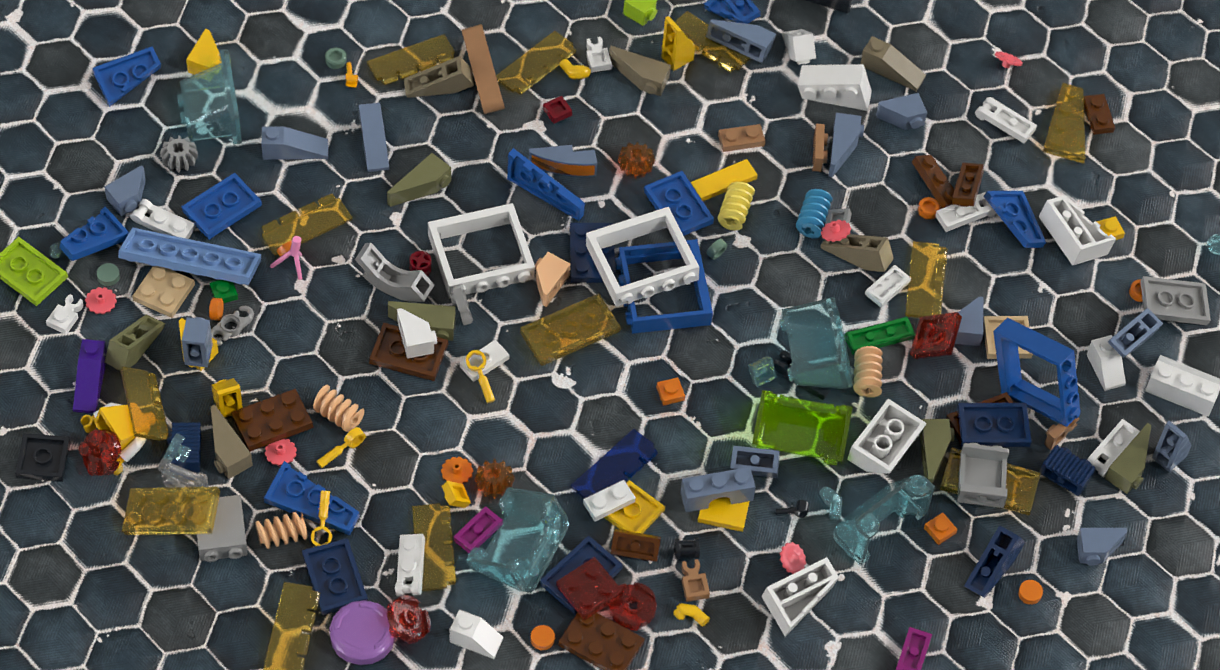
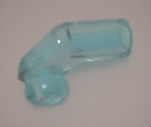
M825 486L821 488L820 496L830 507L829 518L839 520L841 517L842 498L833 489Z

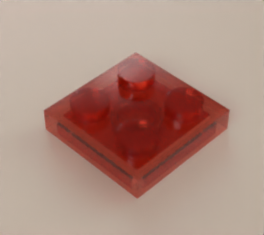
M958 312L920 317L910 355L914 359L952 355L962 316Z
M595 557L556 581L558 589L584 620L623 596V590Z

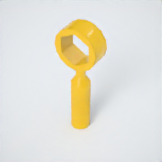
M473 350L466 356V365L471 371L478 372V381L486 403H492L495 401L488 379L482 372L486 366V356L479 350ZM473 355L482 356L483 363L479 367L470 365L469 359Z
M359 427L353 428L346 434L344 438L345 443L334 447L316 461L320 468H323L342 454L343 449L347 446L352 449L356 448L365 440L366 434Z
M321 491L318 515L320 527L313 529L310 535L311 542L315 546H320L319 543L314 541L315 532L320 529L328 533V542L324 544H328L332 540L331 531L325 527V520L328 518L330 491Z

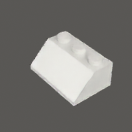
M1160 355L1145 392L1209 417L1220 391V379Z
M887 399L852 445L847 460L866 472L890 474L927 423L890 399Z

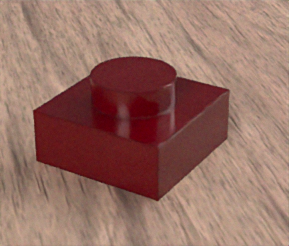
M562 95L543 104V110L553 124L572 116V109Z

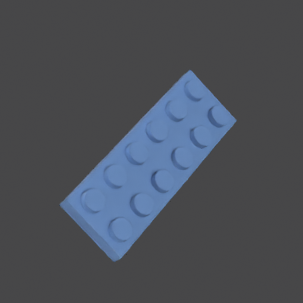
M133 227L120 247L118 258L130 262H140L150 266H159L173 271H183L193 275H202L216 280H226L249 285L261 262V254Z

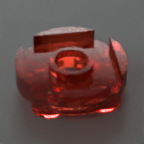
M104 429L93 430L86 436L84 442L80 443L79 453L82 455L88 473L92 476H108L118 468L120 462H117L118 454H121V444L116 434L112 431Z
M634 582V585L621 584L610 596L609 613L619 625L632 631H637L641 627L648 625L655 617L657 606L655 595L649 587L641 583ZM637 602V609H630L627 603L633 604Z
M402 595L387 605V618L391 635L395 638L400 637L409 643H416L423 639L431 628L429 614L426 609L422 611L418 606L420 602L416 598Z

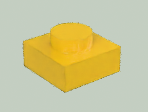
M1116 216L1096 221L1101 225L1100 229L1108 236L1113 235L1116 240L1124 238L1125 232Z
M447 481L442 485L445 499L450 506L466 508L471 504L463 484Z

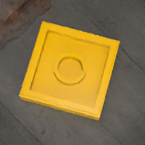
M629 480L626 484L636 497L635 502L604 518L620 530L643 534L665 511V506Z
M728 497L714 499L709 503L708 509L700 510L697 522L743 532L749 502L731 504Z

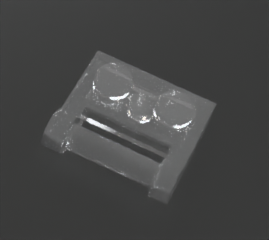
M162 458L158 471L162 473L163 484L172 490H181L192 498H207L209 488L206 474L201 472L197 474L172 464L169 459Z

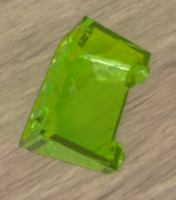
M762 390L752 445L760 449H772L824 459L825 464L837 466L838 462H843L853 407L846 405L834 407V404L796 399L781 394L777 397L773 392Z

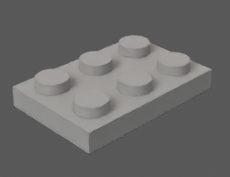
M1143 276L1140 280L1144 310L1149 308L1159 320L1208 325L1211 321L1205 283Z

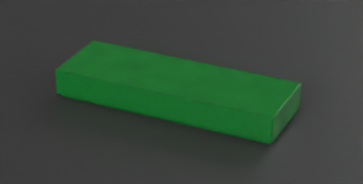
M908 317L846 332L845 339L852 355H854L862 347L874 346L881 348L915 339L916 334Z

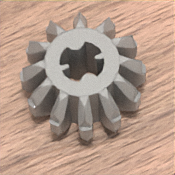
M179 135L177 139L170 137L169 142L163 143L160 156L164 166H168L170 171L176 169L179 173L181 169L188 171L189 166H195L198 152L194 142H190L188 137L182 139Z

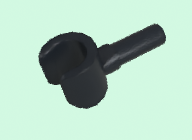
M798 500L796 507L776 509V514H795L799 518H804L808 514L809 503L805 500Z

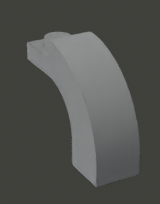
M365 243L355 258V261L365 271L362 276L380 291L399 300L424 302L434 287L432 281L422 270L406 271L394 266L384 258L372 243Z

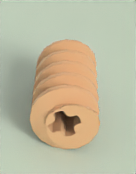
M862 347L854 354L853 389L855 393L862 397L874 398L882 393L880 387L882 386L881 364L883 359L881 356L883 353L877 347Z
M329 385L323 386L314 400V411L320 413L323 417H328L330 422H335L336 426L342 427L345 432L356 428L364 416V408L358 411V404L351 406L350 399L344 401V395L340 394L337 396V390L333 389L330 391Z
M292 512L291 520L287 514H283L282 522L275 516L273 524L269 519H265L264 526L259 521L255 522L260 546L264 543L267 549H270L271 541L274 542L276 547H279L280 539L286 545L289 542V537H292L297 542L299 534H301L304 540H307V529L302 512L301 517L296 512Z

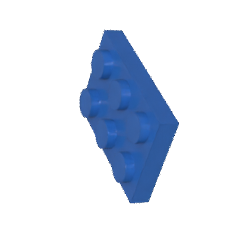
M683 171L644 186V192L656 210L669 207L683 236L714 223L713 216Z
M233 173L183 205L182 212L195 223V226L209 240L262 206V201L236 173Z

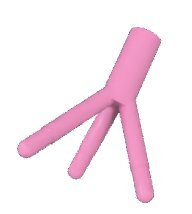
M294 236L291 249L273 262L270 267L274 268L289 256H293L297 276L301 280L302 273L299 257L302 256V253L299 251L301 237Z

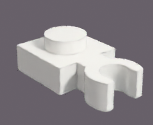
M598 37V44H592L590 38L587 39L586 47L588 51L586 57L591 72L611 70V59L608 49L602 48V38Z
M68 295L65 299V306L63 307L58 304L46 320L47 326L66 335L78 319V313L76 312L82 310L83 300L80 299L78 303L71 304L73 302V295Z

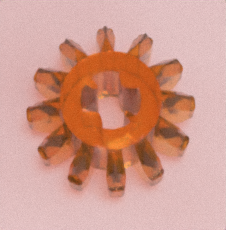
M637 141L635 145L629 142L627 147H622L618 156V162L621 171H626L627 176L633 174L636 179L639 174L645 177L646 172L651 173L653 164H655V158L652 149L647 148L646 143L641 146Z
M494 458L492 463L485 460L483 466H478L475 482L477 483L478 491H484L485 497L492 494L495 499L497 494L504 497L506 491H511L515 476L512 474L511 466H506L504 460L501 463H497V460Z

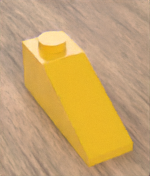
M667 16L664 24L661 58L671 65L670 68L675 71L694 60L695 45L676 23Z

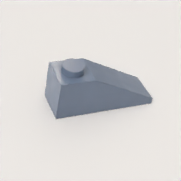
M711 19L706 37L762 63L772 50L776 33L758 25Z
M836 113L828 177H833L857 147L859 137L863 138L864 125H861V116Z
M262 127L263 160L328 159V139L287 127Z
M1147 308L1114 335L1108 343L1124 358L1151 338L1163 323Z
M1168 421L1152 458L1166 471L1170 472L1187 457L1192 445L1187 435L1171 421Z

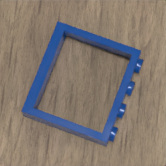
M698 239L686 240L699 265V280L693 282L699 311L637 317L635 302L624 304L623 307L627 306L628 310L625 313L626 324L631 325L632 334L711 325L713 311ZM675 242L619 247L618 257L615 258L616 270L620 269L621 275H618L619 286L631 283L627 264L683 259Z
M1007 317L993 331L1001 394L1007 392L1011 399L1019 403H1027L1028 408L1067 427L1075 418L1079 417L1081 412L1074 350ZM1018 347L1056 365L1060 398L1022 379Z

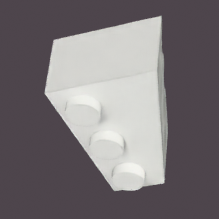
M864 64L801 66L798 88L802 99L868 111L872 91Z
M1063 195L1047 200L1039 218L1072 266L1108 255L1116 238L1113 235L1108 236L1100 229L1101 225L1096 221L1092 223L1084 216L1085 212Z
M826 557L766 587L761 597L785 637L830 591L839 576Z

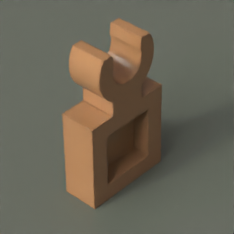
M1075 418L1067 427L1061 424L1057 426L1053 424L1046 432L1047 438L1044 445L1052 450L1055 445H1058L1066 437L1068 432L1077 426L1076 422L1080 418Z
M698 559L694 561L695 568L693 569L687 567L686 561L682 562V572L685 576L682 577L681 582L686 602L710 598L705 573L698 574L700 569Z

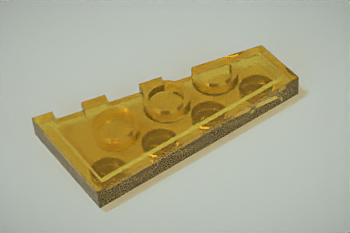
M1062 83L1043 152L1080 163L1085 162L1083 88Z

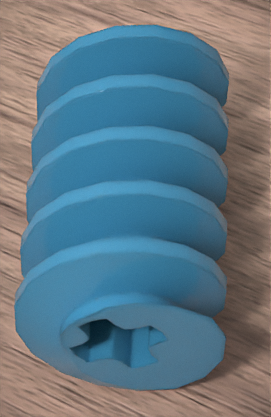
M811 189L806 193L803 206L796 221L797 230L805 237L816 239L821 236L828 210L831 207L830 202H832V197L828 192L822 189Z

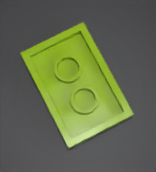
M20 237L16 238L0 253V279L35 306L41 303L68 278L66 271Z

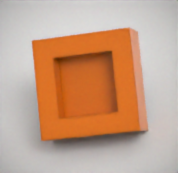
M679 377L657 382L656 388L663 406L685 401V394Z
M944 513L939 514L924 526V529L938 545L955 535L958 530Z

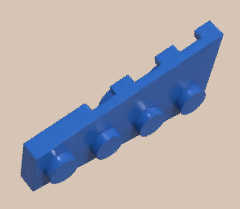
M514 148L508 153L507 179L578 221L584 216L585 203L579 197L567 190Z
M284 461L264 497V503L290 513L296 512L300 517L302 512L305 519L320 524L318 517L321 491H326V489L319 484H314L307 479L306 475L300 471H295L291 468L290 464ZM330 495L328 518L325 520V526L350 535L360 517L359 511L337 496L333 497Z

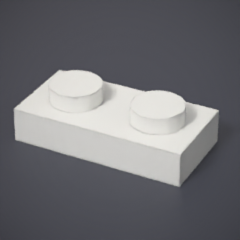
M622 480L585 498L583 504L593 520L598 521L634 503L636 497L626 482Z

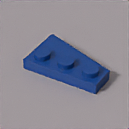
M149 47L93 67L92 70L110 107L159 70L161 63L153 47Z
M987 191L983 197L1024 248H1043L1046 240L1023 191Z
M105 206L100 210L98 216H92L87 220L85 226L75 229L61 240L60 249L71 261L124 242L129 232Z

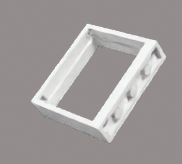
M513 203L428 222V236L449 298H451L450 293H453V287L463 284L465 294L485 292L488 289L497 287L503 288L519 282L525 283V281L535 279V265ZM511 224L524 264L453 279L441 239Z
M669 207L586 233V247L616 307L627 303L630 304L642 298H649L663 291H671L676 287L688 285L699 280V265ZM668 228L686 266L620 287L601 249Z

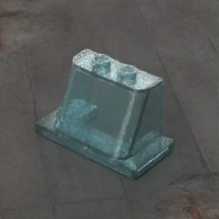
M224 49L220 50V64L180 81L181 94L178 95L179 108L184 107V111L180 112L182 125L186 124L190 141L232 136L233 144L242 143L229 51Z

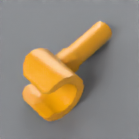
M347 62L345 86L356 88L358 75L352 74V63Z

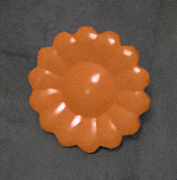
M462 457L447 459L446 463L442 464L441 469L442 478L446 482L451 481L461 484L468 482L473 472L472 464Z

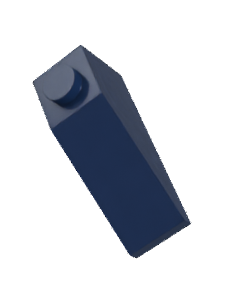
M999 525L964 587L985 598L1014 563L1025 541Z

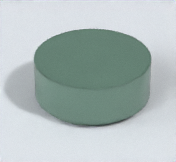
M331 48L326 52L325 62L328 67L340 69L346 64L347 60L344 50Z
M722 238L718 239L708 248L706 254L712 260L717 259L726 250L727 243Z
M111 263L101 265L97 269L99 283L104 286L115 285L120 279L118 267Z

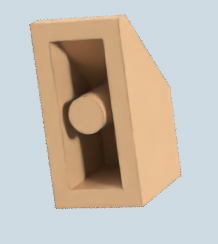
M547 252L543 258H539L535 264L536 283L542 304L545 307L548 306L569 278L571 266L570 263L550 252Z

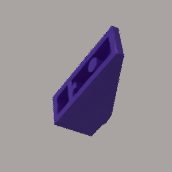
M82 339L78 357L73 412L93 414L97 411L106 367L107 349L105 341Z

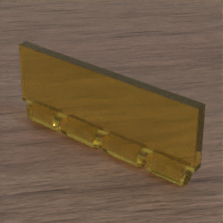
M686 11L675 21L676 25L684 32L688 39L693 41L697 52L702 50V55L714 63L719 61L718 65L731 73L734 68L739 70L751 59L707 38L706 34L709 25L690 12Z
M554 31L496 75L497 81L510 91H516L522 95L533 84H536L548 75L547 72L550 73L557 68L563 59H568L576 53L573 43L557 31Z
M445 34L369 60L367 65L376 80H381L383 85L398 81L397 74L403 79L418 73L416 67L421 72L436 66V60H438L439 64L454 58L453 54H455V51Z
M331 193L318 199L320 207L314 201L299 208L301 216L296 211L280 217L281 226L277 220L263 225L262 230L264 234H262V237L274 256L278 255L277 249L291 241L294 236L301 237L302 244L351 221L352 216L341 199H336Z
M913 241L910 266L911 281L908 285L905 316L928 319L941 316L948 251L946 247H941L939 244Z
M122 366L120 370L134 436L159 441L169 438L156 374H148V371Z
M440 503L412 506L414 534H423L425 537L422 591L447 589V585L456 584L455 567L452 566L455 564L454 549L451 545L453 544L452 526L450 525V507L441 506Z
M284 582L263 670H303L305 658L297 657V654H307L311 636L302 634V631L312 632L316 613L307 610H317L321 594L320 592L312 591V586Z

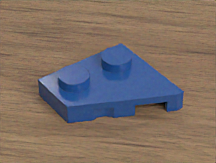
M708 0L704 3L706 10L732 22L748 24L761 16L759 9L751 0Z

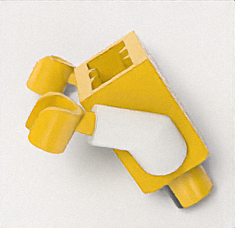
M111 402L94 412L92 417L84 415L81 418V423L86 433L93 432L97 427L113 453L120 455L119 458L114 457L108 461L109 469L113 465L118 464L113 473L114 475H119L123 471L122 463L124 461L128 462L145 444L149 428L155 425V419L151 413L141 415L133 404L122 405Z

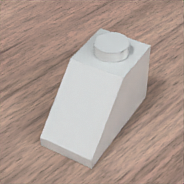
M803 29L782 32V37L791 60L797 62V64L810 63V59L816 58L813 33Z
M402 308L397 309V323L407 359L433 354L434 344H437L435 330L431 331L429 322Z
M1112 335L1091 340L1086 354L1104 391L1125 386L1126 384L1122 356L1108 343L1113 337Z
M462 610L458 611L450 628V643L492 659L495 658L503 641V636L486 621Z

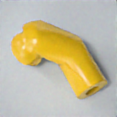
M563 59L559 64L571 79H584L591 74L588 66L572 65L568 59Z
M681 603L676 606L677 609L673 612L677 619L684 620L687 615L692 617L702 627L710 620L696 605Z

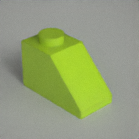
M625 0L623 14L644 26L649 20L652 21L657 14V0Z

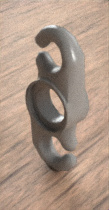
M240 306V311L248 312L249 315L247 317H240L238 310L233 314L225 315L211 329L212 338L214 335L220 334L222 335V340L226 341L229 337L239 335L241 330L253 320V309L249 306ZM228 322L237 324V327L232 330L226 329L224 326ZM217 340V345L221 346L222 341Z

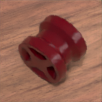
M425 251L412 253L409 259V271L422 270L428 277L432 270L431 256Z

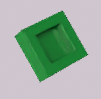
M218 280L210 283L213 297L222 298L223 304L238 300V294L233 282Z

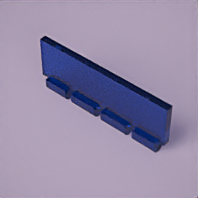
M633 429L571 485V488L583 498H587L622 480L627 482L628 478H632L644 467L643 463L647 464L658 454L654 448V443Z

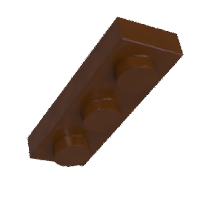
M915 156L912 164L941 208L952 205L954 188L933 156Z
M962 163L952 197V205L974 207L984 173V164Z

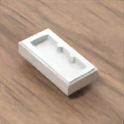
M894 265L865 291V295L882 308L910 283L911 277Z
M496 339L479 350L486 356V366L482 370L484 375L509 359V354ZM473 355L469 362L471 366L479 367L483 363V359L480 355ZM466 359L460 362V368L473 382L479 379L478 372L471 371L467 367Z

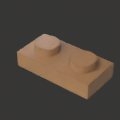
M760 124L722 129L718 132L723 152L765 146V138Z
M816 124L813 171L821 172L822 164L827 163L828 151L824 150V146H827L828 133H824L825 124Z

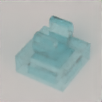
M769 356L748 364L753 384L757 387L777 378L773 359Z
M176 433L162 461L170 465L175 457L178 461L185 462L191 449L181 445L185 438L184 436Z

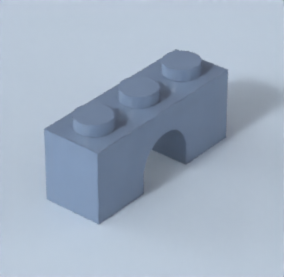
M747 467L683 478L680 493L685 512L708 509L709 503L720 497H728L731 504L753 501L756 486L751 468Z

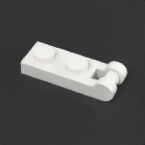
M988 97L983 102V106H980L975 111L977 118L990 122L1022 143H1025L1037 128L1036 124L991 97Z
M986 192L977 195L974 207L950 205L937 210L935 216L944 230L948 232L983 217L994 216L996 214L995 210L983 197Z
M142 199L138 204L139 208L130 215L131 219L137 224L155 232L189 239L196 229L195 223L159 208L147 199Z
M1122 419L1087 460L1092 466H1095L1096 470L1099 471L1098 474L1104 478L1110 465L1140 431ZM1100 457L1106 460L1104 464L1098 460Z
M423 534L400 535L397 582L395 584L397 597L405 596L408 593H412L413 596L421 595L425 548V537ZM406 581H412V584H406Z

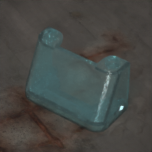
M835 297L782 309L783 319H780L782 332H787L792 358L791 368H787L790 382L794 381L795 385L834 389L853 388L854 384L845 333Z
M913 475L886 485L835 526L833 533L835 541L861 566L869 560L870 554L867 549L870 539L879 530V523L894 511L902 519L908 514L916 515L918 520L921 519L928 512L935 486L921 475Z
M508 487L499 502L501 511L505 516L503 525L496 531L486 551L483 548L475 547L469 553L466 562L472 570L518 591L531 593L538 585L567 532L568 517L554 494Z

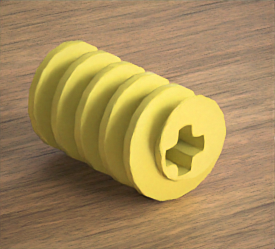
M733 182L728 186L718 215V221L724 228L734 231L742 229V224L746 221V216L751 206L750 203L753 200L752 196L755 194V189L751 185L744 182Z

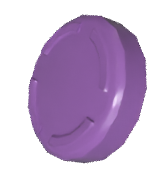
M367 600L351 602L341 607L333 616L330 625L331 645L337 655L349 663L357 665L373 664L383 659L393 648L396 639L394 619L389 611L378 603Z

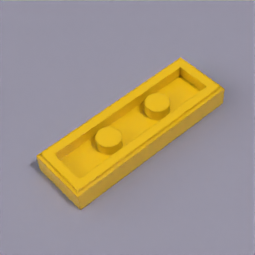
M746 159L692 181L691 185L701 200L705 201L727 192L728 186L733 182L749 183L756 180L758 174Z

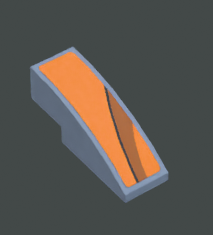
M572 145L529 149V160L543 171L576 177L597 175L595 150L573 152Z

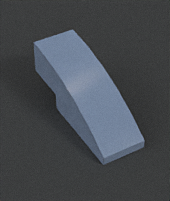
M380 102L359 105V119L367 171L389 170Z

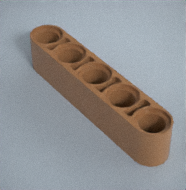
M482 24L462 29L484 114L505 109Z

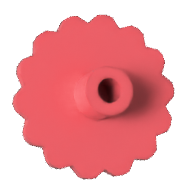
M995 53L996 58L1003 61L1002 66L1005 68H1010V65L1021 66L1023 63L1012 54Z
M845 220L831 221L822 228V238L831 242L841 241L850 234L851 226Z
M97 287L87 294V298H85L86 307L89 308L90 312L104 315L115 308L117 303L116 295L106 287Z
M282 439L265 447L267 461L271 462L272 465L281 466L284 461L287 463L293 462L297 448L294 447L295 444L290 442L289 439Z
M794 542L786 543L781 548L780 561L788 573L794 574L805 568L806 556L798 544Z

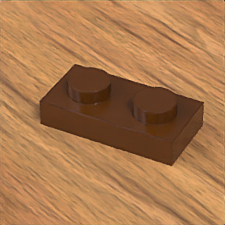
M1105 94L1084 96L1083 104L1093 135L1113 133L1115 125Z
M615 529L611 554L657 562L661 537Z

